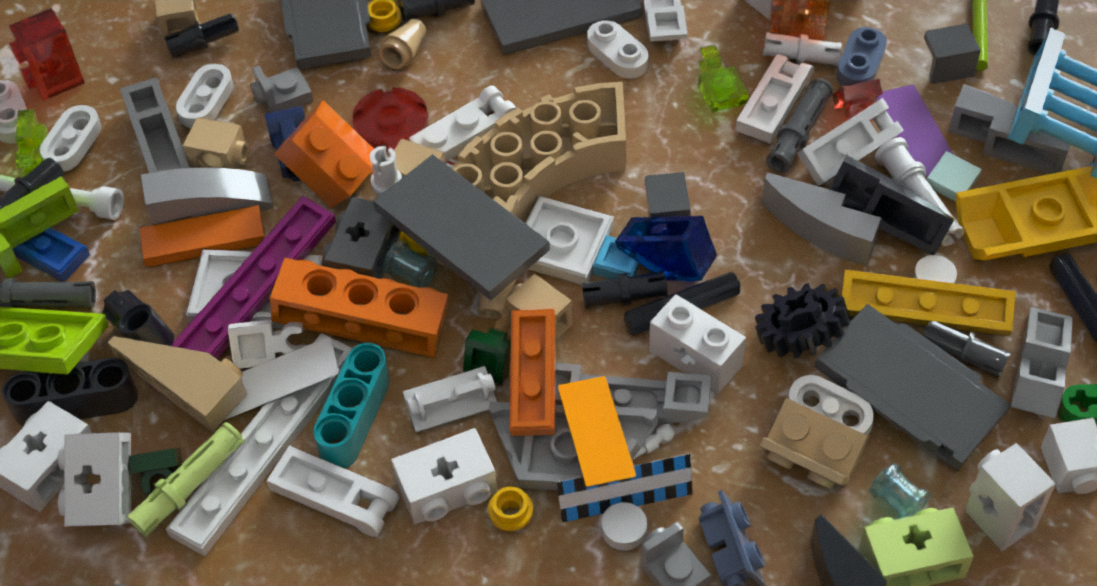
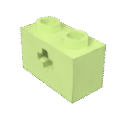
M954 507L943 510L926 508L918 511L911 517L897 520L889 517L875 520L864 527L859 545L861 555L887 580L886 586H930L966 578L974 557Z

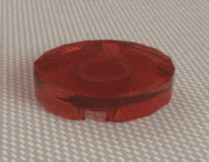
M392 87L393 91L383 92V89L372 91L361 98L353 111V128L373 148L386 146V152H388L389 147L395 150L401 138L410 141L409 137L428 127L429 114L424 100L415 92L405 88Z

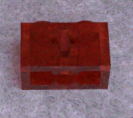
M52 8L9 25L15 41L8 44L17 63L21 64L24 62L25 65L24 68L19 69L21 76L29 90L37 89L43 101L85 83L66 30Z

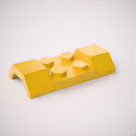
M1093 166L957 192L955 198L958 224L965 231L963 238L972 258L976 260H990L1020 253L1022 257H1028L1097 243V178L1091 176Z

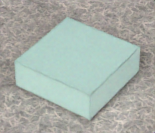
M946 151L928 176L927 182L934 191L956 202L957 192L971 190L979 178L982 169Z

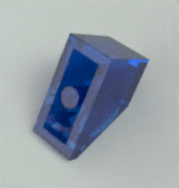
M703 216L631 217L615 240L616 247L650 271L659 272V270H664L666 281H702L717 257Z

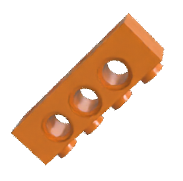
M284 258L270 295L272 322L285 325L291 322L303 323V329L365 343H373L432 358L436 356L447 318L448 294L438 292L429 287L419 288L397 283L389 278L379 279L361 275L349 269L339 270L316 265L308 260L298 261Z

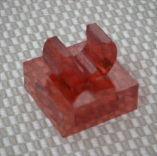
M876 79L843 86L832 97L835 109L847 107L845 117L846 120H849L857 115V107L868 108L875 103L874 100L881 96L883 92L880 80Z

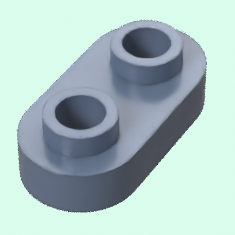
M862 27L850 34L839 60L837 80L843 87L858 91L867 89L873 84L883 60L887 44L886 37L881 31L871 27Z

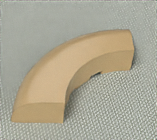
M623 81L574 87V93L554 99L549 94L541 97L540 102L523 111L517 108L494 122L495 127L481 138L476 136L458 154V161L452 168L523 222L531 213L538 196L547 198L566 185L590 176L626 171ZM427 251L428 256L437 263L445 265Z

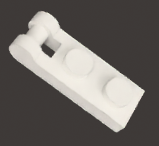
M777 54L736 120L735 131L771 144L802 90L808 86L814 67L803 62L800 65L789 62V57Z
M489 86L480 93L479 98L409 137V140L444 152L445 162H448L458 156L476 136L481 138L495 127V121L517 109V107L510 101H504L503 94L495 86ZM491 111H494V113L490 116H486V114L490 113Z
M883 98L797 152V155L818 186L837 174L846 155L858 161L904 131L898 121L894 123L886 111L889 107ZM871 119L877 124L881 131L880 133H877L870 122Z
M291 446L287 448L266 481L269 490L351 524L362 533L371 537L379 535L384 526L383 517L387 511H393L399 501L398 494L391 488ZM361 498L371 501L367 510L357 506Z

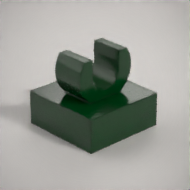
M490 328L487 333L472 329L466 337L463 372L485 366L487 373L491 374L493 381L503 384L509 374L511 341L506 340L508 333L495 328Z
M180 448L129 456L131 474L145 472L141 479V488L145 494H150L154 491L152 480L157 474H162L168 478L174 473L170 467L181 466L183 463Z

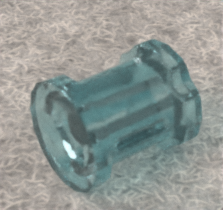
M403 240L396 242L390 248L383 264L385 273L390 276L397 274L410 281L412 286L419 288L428 287L435 277L438 268L436 258L431 255L424 257L416 253Z
M893 463L876 477L869 489V494L874 498L881 497L898 513V519L911 517L925 507L931 497V493L925 488L921 490L917 488L901 473L902 467L897 463ZM894 488H898L904 495H906V498H901L894 491Z

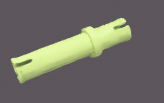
M224 422L173 474L165 480L160 479L154 484L155 490L126 516L130 520L129 522L141 534L148 537L175 509L180 511L186 505L185 499L221 466L232 453L245 443V439L242 438L243 436L231 424Z

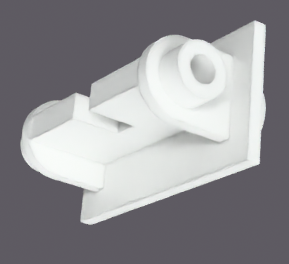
M485 366L403 391L415 433L490 410L489 403L497 402L494 394L495 384L491 374L487 373Z

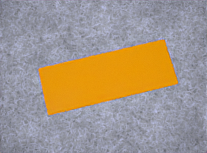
M602 376L558 385L586 486L589 487L636 477L606 377Z

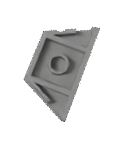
M510 402L489 403L491 417L520 489L558 491L557 482L583 476L563 405H555V435L511 436L509 431ZM615 407L632 460L658 424L657 409Z

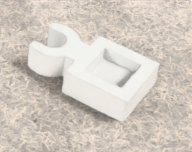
M272 319L229 324L228 334L233 364L239 369L255 367L277 358V352L287 354L305 347V344L292 345L287 338L291 334L302 333L303 323L291 322L279 331L273 330Z

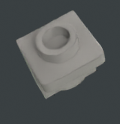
M260 66L252 68L255 82L250 84L252 94L258 105L264 104L269 113L313 102L311 90L298 67L266 78Z
M678 522L666 529L663 527L657 528L644 539L641 545L640 567L655 586H707L710 584L711 574L683 541L684 529Z

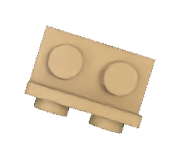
M786 398L768 437H763L759 446L770 451L767 459L788 469H792L794 463L810 470L808 479L832 489L835 482L840 485L848 484L870 436Z

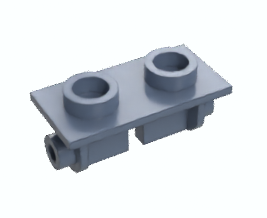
M720 490L718 494L722 504L718 505L715 502L703 505L700 508L701 515L699 516V522L708 546L711 549L724 543L727 546L711 554L720 582L724 586H746L745 580L753 578L760 586H765L760 569L766 565L755 541L750 542L745 529L750 527L751 523L746 510L740 501L734 503Z

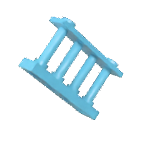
M1050 28L1033 59L1008 139L1023 145L1030 131L1037 134L1040 130L1095 155L1091 176L1097 178V138L1047 116L1048 111L1097 132V114L1053 95L1055 90L1097 109V91L1059 75L1060 71L1097 87V69L1065 56L1066 51L1061 49L1065 34Z

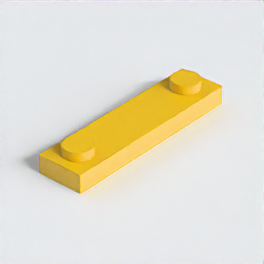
M846 269L844 271L841 296L844 297L849 312L848 315L856 316L869 304L891 321L927 325L930 321H935L951 329L1010 336L1013 331L1016 291Z

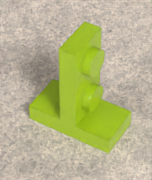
M62 177L41 186L39 189L0 209V269L7 278H12L22 272L12 250L14 247L79 212L71 190Z

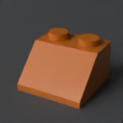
M322 100L277 149L274 155L332 209L349 198L373 169L369 156L374 148Z

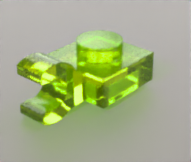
M714 44L700 48V53L704 60L699 61V67L703 75H699L698 86L711 112L714 113L746 104L749 93L736 68L731 66L723 69L719 51Z

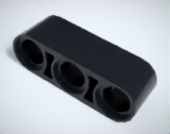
M105 358L77 363L69 374L31 371L14 374L4 383L2 395L19 425L24 426L27 419L32 414L37 413L47 401L81 420L129 410L138 399V390L129 368L123 360Z

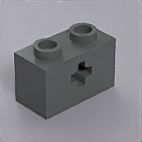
M352 197L346 212L342 211L338 216L336 234L332 243L328 242L324 247L322 265L339 270L349 269L357 274L381 279L399 240L401 230L374 209L373 201Z

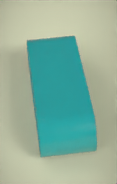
M363 343L352 348L314 426L313 434L320 459L344 469L352 465L357 459L389 388L390 377L386 357L380 346L373 343ZM352 404H358V405L355 406V407H351V408L348 407L349 405H352ZM334 440H342L341 442L336 444H329Z

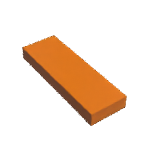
M257 205L141 227L140 236L143 261L146 267L201 257L203 249L234 251L258 246L265 238L260 207Z
M554 309L511 311L509 431L511 436L555 435L556 315Z

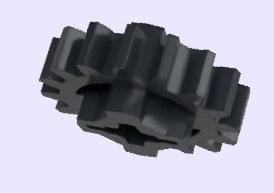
M809 283L804 284L800 291H795L793 287H789L787 295H773L774 303L762 304L761 309L763 313L755 316L757 323L755 329L760 343L764 344L768 353L776 350L778 357L781 358L788 352H792L794 358H799L802 351L808 350L810 354L814 355L817 354L816 347L820 345L831 347L832 342L830 338L843 337L842 327L848 326L850 323L844 297L839 296L836 288L827 291L825 284H820L815 290L810 288Z

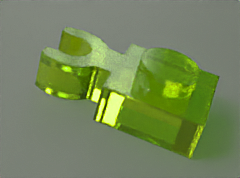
M34 109L19 110L17 116L15 140L19 149L16 153L15 162L17 168H22V178L42 162L40 146L48 135L46 125L39 123Z

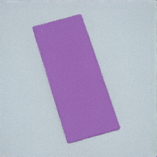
M912 84L875 93L878 101L882 98L885 100L889 107L886 111L894 123L898 121L904 131L898 134L897 137L905 139L908 144L907 151L915 162H921L924 165L926 176H929L945 152L952 153L915 85Z

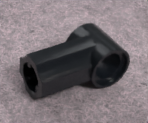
M114 290L104 299L105 305L101 314H105L107 321L125 338L167 346L173 344L174 333L149 304L143 303L129 290L123 292Z

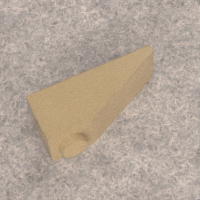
M113 336L108 341L115 358L123 360L130 371L212 433L247 395L242 381L244 376L242 371L228 359H223L220 362L206 352Z

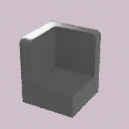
M967 23L925 31L924 40L933 57L929 73V79L932 84L974 77L981 50Z
M684 172L645 176L644 184L648 203L647 227L649 238L689 235L691 208Z

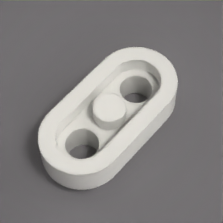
M600 21L590 26L587 31V47L589 51L616 75L632 79L642 76L647 71L648 50L619 24L612 21Z
M208 64L196 71L176 103L179 120L185 127L192 128L197 117L215 120L234 87L231 73L227 67L220 64Z
M0 80V141L9 144L18 143L31 134L33 122L17 84L9 80Z
M77 105L67 109L40 146V154L43 160L51 157L60 164L63 171L76 167L101 132L102 126L96 110L87 105Z
M816 375L800 377L792 384L789 391V399L844 424L843 419L846 416L853 415L858 418L859 422L855 426L848 427L865 435L870 433L873 426V410L871 405L857 394ZM809 396H815L820 402L816 406L809 407L803 401Z

